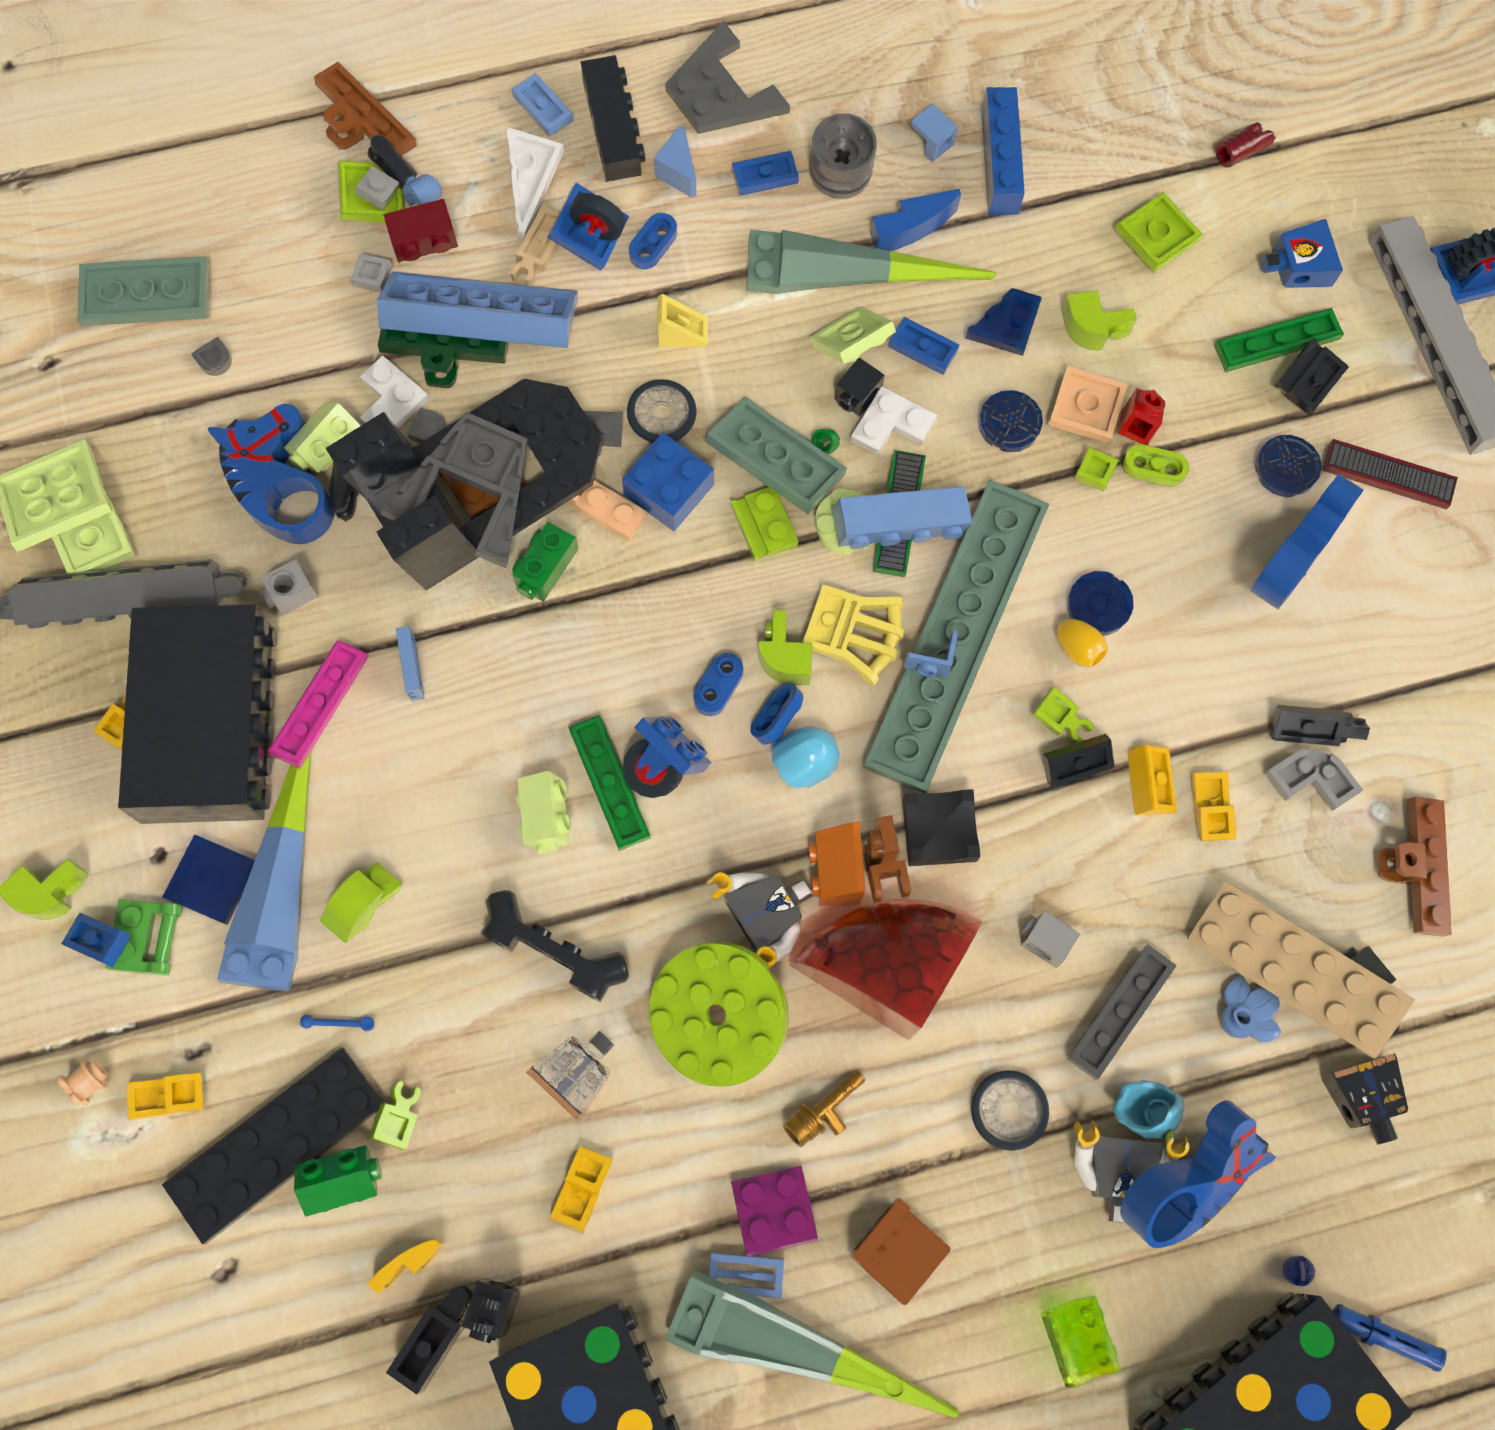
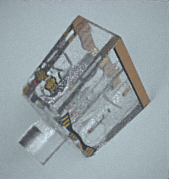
M600 1031L585 1046L574 1036H571L533 1065L526 1073L577 1121H580L611 1073L601 1060L612 1049L614 1044Z

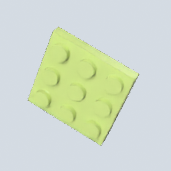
M85 439L0 475V507L10 542L17 552L112 512L91 447Z

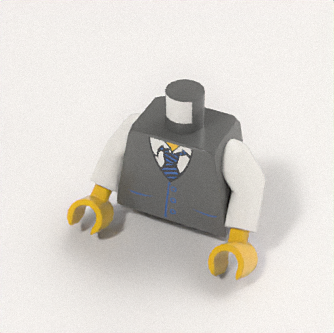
M718 872L706 881L707 884L710 882L716 883L719 887V890L711 894L713 898L717 899L728 892L724 898L725 904L755 953L769 965V969L791 952L801 932L799 923L802 920V915L797 906L812 897L808 886L802 879L785 888L777 875L770 877L766 873L746 872L726 875L725 873Z
M1091 1121V1129L1086 1133H1082L1080 1122H1076L1073 1126L1078 1138L1075 1145L1074 1166L1084 1186L1091 1190L1092 1197L1110 1199L1108 1221L1125 1223L1120 1215L1122 1200L1131 1184L1144 1171L1157 1164L1179 1161L1180 1157H1183L1189 1151L1186 1135L1183 1137L1182 1143L1178 1145L1172 1144L1174 1140L1173 1131L1165 1134L1167 1148L1163 1149V1144L1100 1136L1094 1121Z

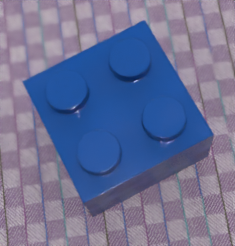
M662 432L622 478L624 496L675 532L714 486V469Z

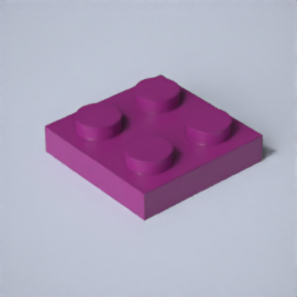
M802 1166L731 1182L746 1257L818 1241Z

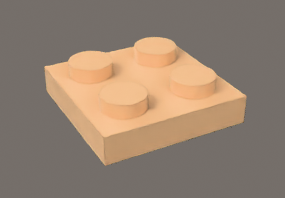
M1067 365L1048 426L1109 444L1128 384Z

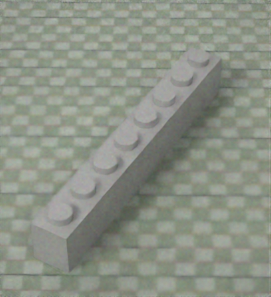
M1414 215L1379 225L1369 244L1469 454L1472 455L1495 448V382L1489 372L1488 362L1482 357L1476 345V338L1470 332L1463 318V311L1457 305L1450 291V284L1442 275L1437 257L1431 252L1426 242L1424 230L1418 225Z

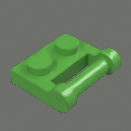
M119 899L113 927L131 936L113 968L105 965V969L169 976L171 965L168 964L176 918L181 917L182 906L172 903ZM159 915L162 916L154 959L153 962H146L155 917Z

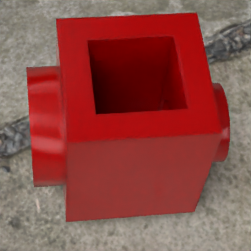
M1136 388L1121 411L1118 434L1140 444L1148 445L1163 422L1164 408L1166 406L1165 400L1155 390L1143 391Z

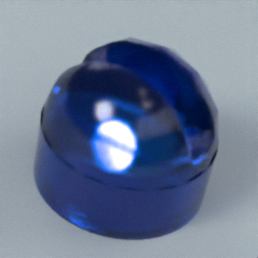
M1291 1256L1283 1264V1275L1294 1286H1307L1315 1278V1267L1304 1256ZM1299 1262H1303L1304 1264V1281H1301L1302 1274Z

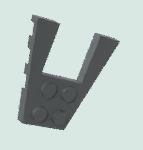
M466 412L440 441V445L434 452L424 459L420 464V468L409 480L407 479L397 490V494L391 501L383 506L381 515L395 520L426 501L439 472L500 498L475 555L503 568H507L527 438Z

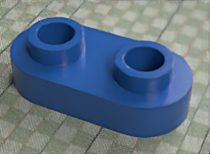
M666 213L652 215L629 245V259L635 267L639 269L653 268L673 244L677 237V223L671 215ZM660 231L666 232L665 235H659L657 233ZM642 254L650 255L648 257H640Z
M723 653L716 656L711 662L693 695L694 705L699 713L705 716H715L720 714L728 704L743 678V663L736 655ZM723 665H730L733 670L730 673H724L721 671V667ZM708 692H713L716 698L708 701L704 698V695Z
M788 682L778 686L752 722L750 732L761 744L767 745L779 740L794 715L800 710L804 696L793 683Z

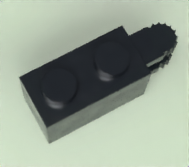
M487 1278L478 1280L462 1324L463 1328L471 1330L469 1337L491 1343V1340L495 1341L496 1338L499 1339L507 1335L521 1289Z
M461 1285L459 1287L456 1286L449 1291V1295L445 1296L440 1305L438 1303L429 1305L386 1374L415 1394L425 1391L464 1330L462 1327L463 1320L461 1319L467 1311L472 1297V1290H469V1287H465V1285L463 1287Z

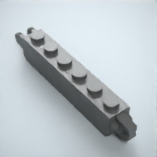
M212 559L23 577L17 584L11 587L9 592L0 594V619L14 620L15 625L27 624L28 628L33 629L47 626L49 622L61 621L62 625H73L82 622V619L95 618L97 622L115 619L116 615L128 614L129 618H131L132 608L218 605L224 597H231V595L235 596L241 593L248 583L246 581L248 578L240 570L220 572L219 565Z

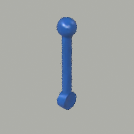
M304 1015L300 1018V1025L305 1029L313 1025L361 1027L364 1031H371L375 1026V1022L371 1017H364L361 1020L317 1019L311 1015Z

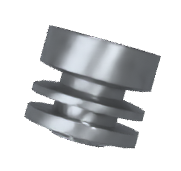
M850 113L835 114L825 118L816 127L811 144L810 177L815 187L823 194L833 198H850L860 194L868 186L873 173L877 142L871 125L863 118Z

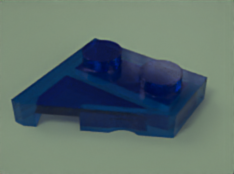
M1011 288L998 304L993 305L985 312L984 317L977 324L971 325L968 328L965 339L1023 356L1042 297Z

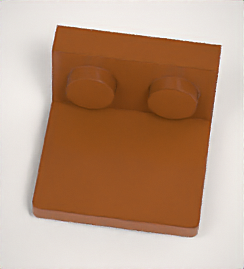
M897 1198L849 1254V1257L902 1305H907L951 1249L909 1211L911 1208L904 1201Z

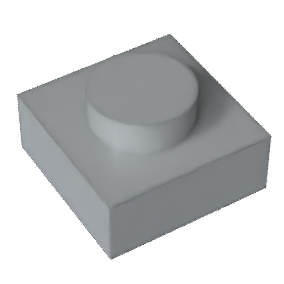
M372 166L356 186L355 194L383 210L397 192L399 182Z
M360 253L350 279L352 286L381 293L392 268L390 260Z

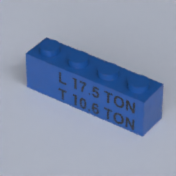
M987 87L982 105V126L988 215L1019 214L1025 190L1017 87Z

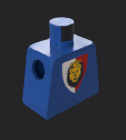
M1323 219L1281 234L1272 249V253L1261 256V269L1263 273L1278 271L1282 285L1286 288L1333 287L1343 268L1327 220Z

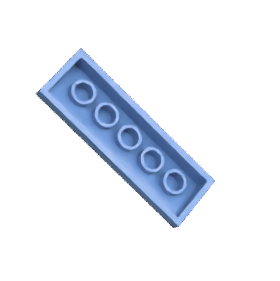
M392 271L377 299L379 328L568 348L572 321L578 302V291Z

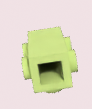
M325 401L288 442L284 449L291 455L289 458L290 462L299 470L319 473L320 471H325L333 464V460L325 448L357 429L360 425L339 403Z
M550 771L517 778L518 791L516 792V803L521 815V823L518 830L523 844L536 850L539 854L554 853L558 850L557 847L569 845L571 821L566 813L565 800L568 798V790L563 779Z

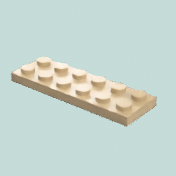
M1224 881L1187 938L1374 1059L1377 1058L1415 1001L1411 996L1227 881Z

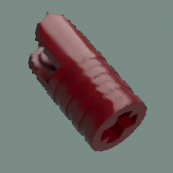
M1256 122L1218 142L1215 148L1217 159L1224 167L1230 168L1270 146L1277 137H1275L1274 132L1267 129V131L1262 132V124Z

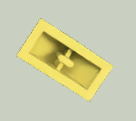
M664 294L659 295V347H704L708 345V317Z

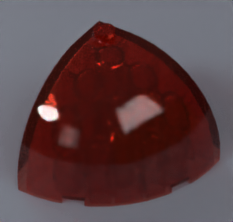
M894 899L876 902L850 911L827 924L805 944L790 966L905 1039L910 1040L923 1027L972 943L982 920L961 909L934 901Z

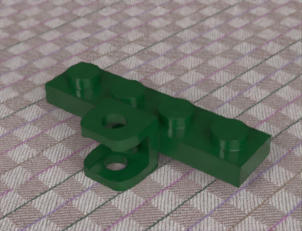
M381 329L378 340L380 353L421 356V365L425 371L424 377L427 386L451 388L455 384L459 369L458 360L505 364L509 342L389 329ZM438 372L447 374L443 379L435 377Z

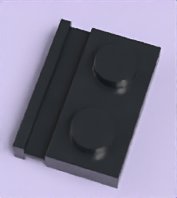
M1315 337L1307 343L1274 385L1276 388L1280 387L1286 392L1285 396L1308 415L1316 410L1349 368L1344 361L1326 346L1324 348L1317 343L1318 339Z

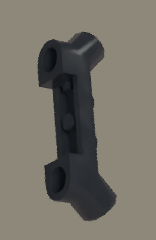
M498 891L490 894L486 899L485 904L489 920L480 934L511 953L519 941L575 972L569 981L570 985L598 1002L602 1001L609 987L627 982L629 973L624 955L620 952L587 960L580 956L582 950L574 944L564 940L562 945L550 939L552 933L544 927L534 923L532 928L523 924L516 894L512 891Z

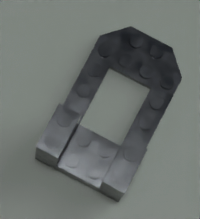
M524 378L469 412L507 430L516 426L520 434L527 438V445L546 473L519 490L512 537L593 486L596 474L595 468L598 456L601 454L603 441L568 387ZM382 412L325 449L340 474L367 500L383 526L376 533L393 561L427 591L479 558L475 555L476 549L497 504L462 525L435 481L426 501L395 520L382 516L381 510L383 506L391 501L397 494V490L407 479L409 480L420 468V464L424 459L434 452L440 445V441L460 420L458 419L413 447L385 412Z

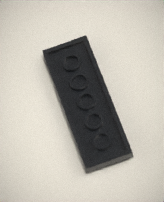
M342 1047L163 1183L162 1186L201 1244H207L293 1178L294 1165L319 1158L377 1113L380 1104L384 1103V1101L347 1050Z

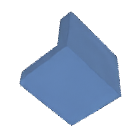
M933 103L912 119L911 126L927 140L924 155L932 163L954 146L958 127Z

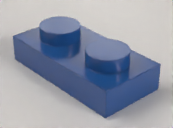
M791 151L732 163V172L739 196L798 184L799 175Z
M904 317L896 329V333L891 337L888 347L944 375L957 354L960 345Z
M79 913L61 944L113 968L118 957L123 953L124 947L131 935Z

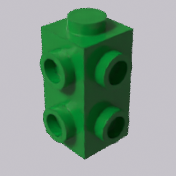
M547 522L542 530L538 529L534 533L530 541V549L525 556L521 555L516 560L512 568V576L517 587L516 590L528 599L533 600L536 597L543 602L578 551L576 537L550 522Z
M367 1145L346 1149L339 1153L294 1165V1192L305 1217L376 1197L377 1180L382 1179L379 1160L377 1157L371 1158Z

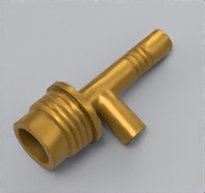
M856 1070L813 1109L807 1104L802 1103L799 1109L790 1116V1119L783 1124V1128L790 1139L797 1146L803 1147L808 1141L816 1138L818 1134H823L826 1131L821 1121L822 1119H824L835 1135L842 1133L846 1129V1125L834 1109L850 1093H853L865 1082L863 1075Z

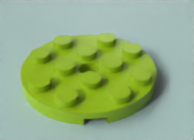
M722 941L705 942L678 953L660 971L654 982L649 1000L650 1027L660 1052L679 1073L704 1085L718 1087L733 1086L746 1082L758 1075L779 1054L788 1030V1004L782 984H778L768 968L769 965L760 956L734 943ZM713 1004L720 1005L725 1010L726 1018L723 1023L716 1024L717 1022L711 1017L709 1009H711Z

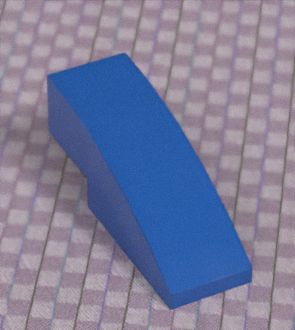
M960 189L900 200L898 212L873 217L871 238L874 248L894 251L931 234L957 212L961 197Z

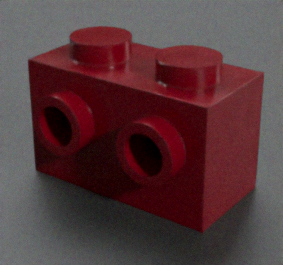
M444 198L383 214L398 263L415 261L422 256L433 253H445L452 248L458 247Z

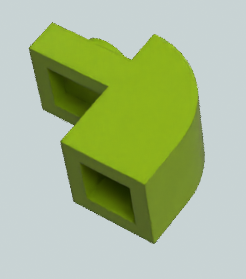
M1098 290L1067 294L1061 310L1065 328L1070 338L1079 346L1096 351L1103 349L1107 338L1117 340L1130 335L1137 320L1134 308L1103 312Z
M773 610V621H766L765 641H759L758 644L760 665L765 673L777 682L810 685L812 643L786 642L787 610Z
M68 858L45 880L36 872L21 865L0 885V896L12 908L35 919L51 920L65 915L72 909L63 899L76 893L83 885V880L89 874L80 865Z
M378 862L362 873L357 870L342 883L330 898L320 922L346 943L369 926L375 910L396 895L402 883Z

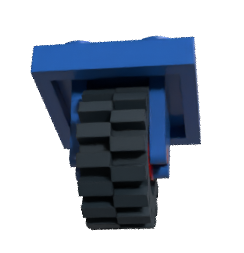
M1492 228L1490 231L1486 229L1479 235L1475 233L1471 235L1472 237L1431 247L1430 249L1437 257L1438 266L1443 277L1450 284V291L1457 305L1495 295V228Z

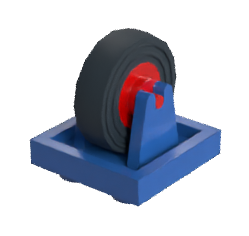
M576 182L572 186L547 238L601 271L605 267L629 216L601 195H595Z
M666 716L643 717L634 728L644 739H640L629 748L624 757L623 772L626 782L633 791L644 797L657 798L666 796L675 790L681 782L683 775L703 773L712 762L705 756L707 754L705 748L695 740L690 741L682 733L684 728L674 718L670 716L668 718Z

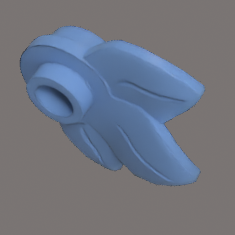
M1238 976L1231 980L1223 993L1227 1006L1221 1018L1223 1030L1234 1038L1242 1039L1250 1036L1264 1043L1276 1039L1282 1033L1277 1023L1272 1020L1280 1007L1279 997L1265 988H1258L1252 991L1243 976ZM1237 1016L1242 1019L1244 1024L1238 1021Z

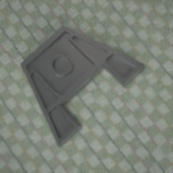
M724 21L665 83L666 92L698 134L790 113V105L774 84L748 98L719 61L740 49L739 39Z

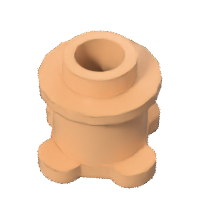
M84 1059L80 1062V1067L67 1077L60 1075L57 1078V1082L77 1106L80 1104L87 1106L90 1103L88 1097L98 1088L104 1089L107 1086L105 1078L108 1077V1074L96 1060L90 1063Z

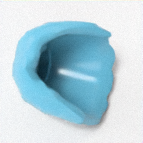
M811 726L796 729L781 737L771 748L773 754L772 762L779 770L780 777L790 787L796 788L805 786L810 788L829 778L837 769L840 755L834 736L825 729Z
M1142 1080L1141 1082L1128 1083L1120 1089L1121 1094L1115 1100L1112 1108L1117 1120L1121 1124L1126 1125L1130 1130L1144 1138L1161 1139L1165 1138L1167 1132H1174L1183 1119L1185 1104L1183 1098L1178 1093L1171 1091L1164 1084Z

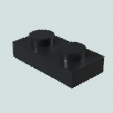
M1106 733L1043 754L1047 782L1052 788L1115 768L1112 741Z

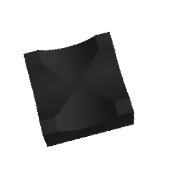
M973 789L944 793H905L902 802L909 866L970 863L979 860L981 855L976 829Z

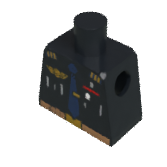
M1395 1053L1321 1076L1325 1087L1350 1128L1369 1125L1377 1145L1398 1139L1390 1118L1407 1113L1408 1105Z

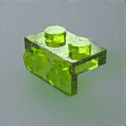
M1095 1296L1073 1299L1040 1313L1066 1388L1077 1387L1099 1376L1115 1374L1121 1371L1116 1348L1111 1342L1104 1322L1103 1311L1098 1305Z

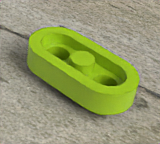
M1138 444L1132 446L1127 451L1123 459V468L1132 478L1173 487L1184 481L1189 472V463L1180 453ZM1134 462H1141L1143 467H1137ZM1165 469L1173 470L1175 475H1169Z

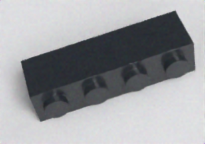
M616 55L580 61L582 81L606 182L641 176V163L646 162L643 144H637L636 137L640 136L637 118H631L629 112L633 111L631 93H625L623 87L627 86L625 68L618 66Z

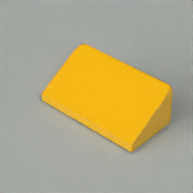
M1144 744L1130 749L1127 755L1135 815L1177 813L1169 748Z

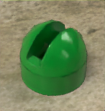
M818 429L812 436V444L826 454H830L839 447L840 437L833 429ZM830 440V443L825 447L824 443Z

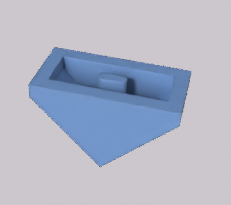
M681 126L675 130L654 157L655 177L684 194L694 197L697 196L696 176L685 127Z

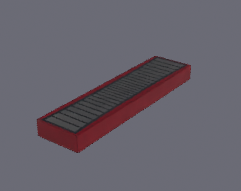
M1333 439L1329 444L1322 470L1334 475L1340 474L1347 479L1446 510L1451 506L1458 477L1336 439Z

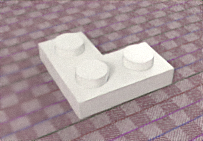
M381 356L360 376L362 382L380 397L360 417L363 424L385 412L395 426L400 429L419 411L420 407H423L430 400L428 394L384 356Z
M881 386L853 432L850 442L879 456L894 431L921 446L936 422L937 415Z

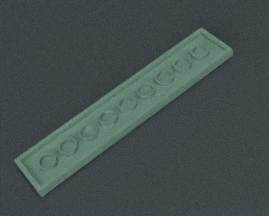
M989 479L973 515L972 524L966 531L913 652L919 655L946 660L953 630L958 631L950 672L947 677L942 675L926 677L918 674L917 670L906 668L864 763V769L920 793L927 792L1049 506L1048 503Z

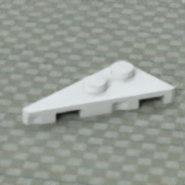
M508 127L507 137L518 236L524 239L536 218L564 153V146L561 143Z

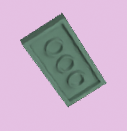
M206 256L79 264L77 320L81 326L209 318V261Z
M746 397L707 433L705 440L706 443L806 514H809L845 476L847 470L841 463Z

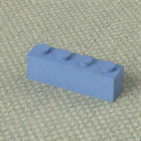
M965 486L839 498L832 509L838 546H850L851 549L865 548L871 543L892 546L900 543L902 540L911 539L913 543H923L931 540L932 537L942 536L944 540H953L963 536V533L972 524Z

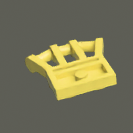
M823 584L803 643H812L813 652L832 657L836 661H843L857 672L866 683L874 686L879 681V674L891 661L896 660L898 654L896 646L898 641L903 639L905 633L901 621V609L904 607L903 598L895 596L864 598ZM873 609L888 610V623L860 614L859 611ZM857 625L884 634L886 636L884 643L881 644L852 634L854 626ZM847 646L875 654L878 657L868 667L848 651Z

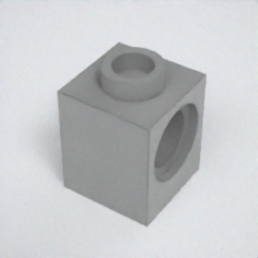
M297 559L260 577L266 587L261 590L266 603L270 608L276 606L282 615L318 597ZM293 584L289 592L280 593L283 586Z
M1044 911L1038 918L1031 916L1021 933L1026 937L1021 946L1057 968L1066 959L1080 933Z

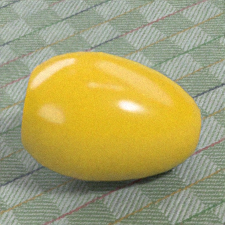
M1066 619L1059 624L1057 628L1058 641L1065 654L1074 663L1082 667L1091 668L1099 664L1108 652L1107 642L1096 628L1077 619Z

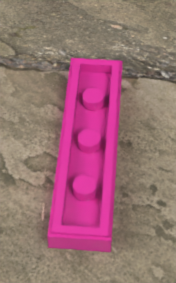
M339 640L336 641L269 748L268 752L271 756L298 769L302 767L368 659L367 653Z

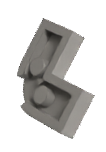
M1301 749L1265 772V775L1285 801L1312 784L1332 811L1363 791L1362 787L1333 753L1328 755L1318 750Z

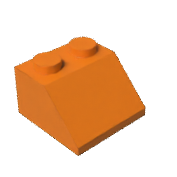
M860 821L816 831L814 842H808L809 863H816L817 875L811 876L812 897H818L819 906L860 904L866 891Z

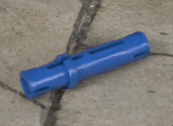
M1337 1304L1334 1307L1333 1312L1349 1333L1360 1337L1362 1343L1369 1346L1373 1344L1379 1345L1400 1356L1432 1368L1436 1372L1441 1371L1444 1367L1447 1357L1444 1348H1439L1381 1323V1319L1372 1314L1365 1316L1344 1307L1342 1304Z

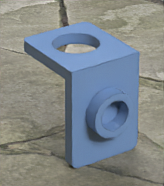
M953 630L946 660L908 652L903 667L917 670L918 674L926 677H935L937 675L947 677L952 667L958 631Z

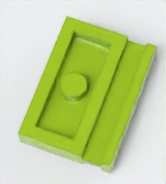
M770 487L745 495L742 499L731 500V508L754 562L758 561L761 557H769L798 546V538L778 493Z

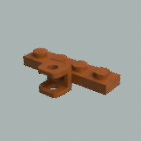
M339 62L314 76L315 85L334 103L324 111L323 118L329 124L326 129L327 137L339 149L344 150L354 146L364 139V134L370 140L375 135L384 136L401 156L417 146L416 138ZM346 132L348 134L345 138L337 136L338 133Z
M1418 796L1407 799L1409 842L1398 844L1395 848L1387 847L1380 849L1377 852L1378 876L1385 881L1406 884L1411 882L1413 932L1415 934L1440 937L1452 935L1444 800ZM1388 859H1391L1395 864L1393 871L1387 866Z
M892 815L878 817L874 828L870 830V837L867 838L868 844L864 846L865 852H862L863 866L868 876L874 903L881 902V898H883L880 882L883 879L897 877L902 898L908 897L911 893L905 860L895 861L900 849Z

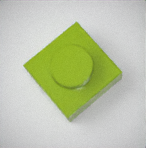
M1089 447L1074 479L1104 492L1119 460Z

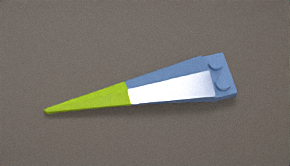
M311 752L300 769L292 765L289 767L224 942L226 946L217 978L220 983L290 992L298 959L302 861Z

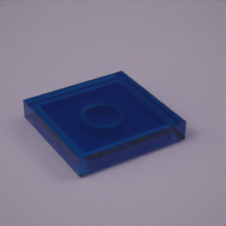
M194 834L162 897L224 925H228L240 902L255 860Z

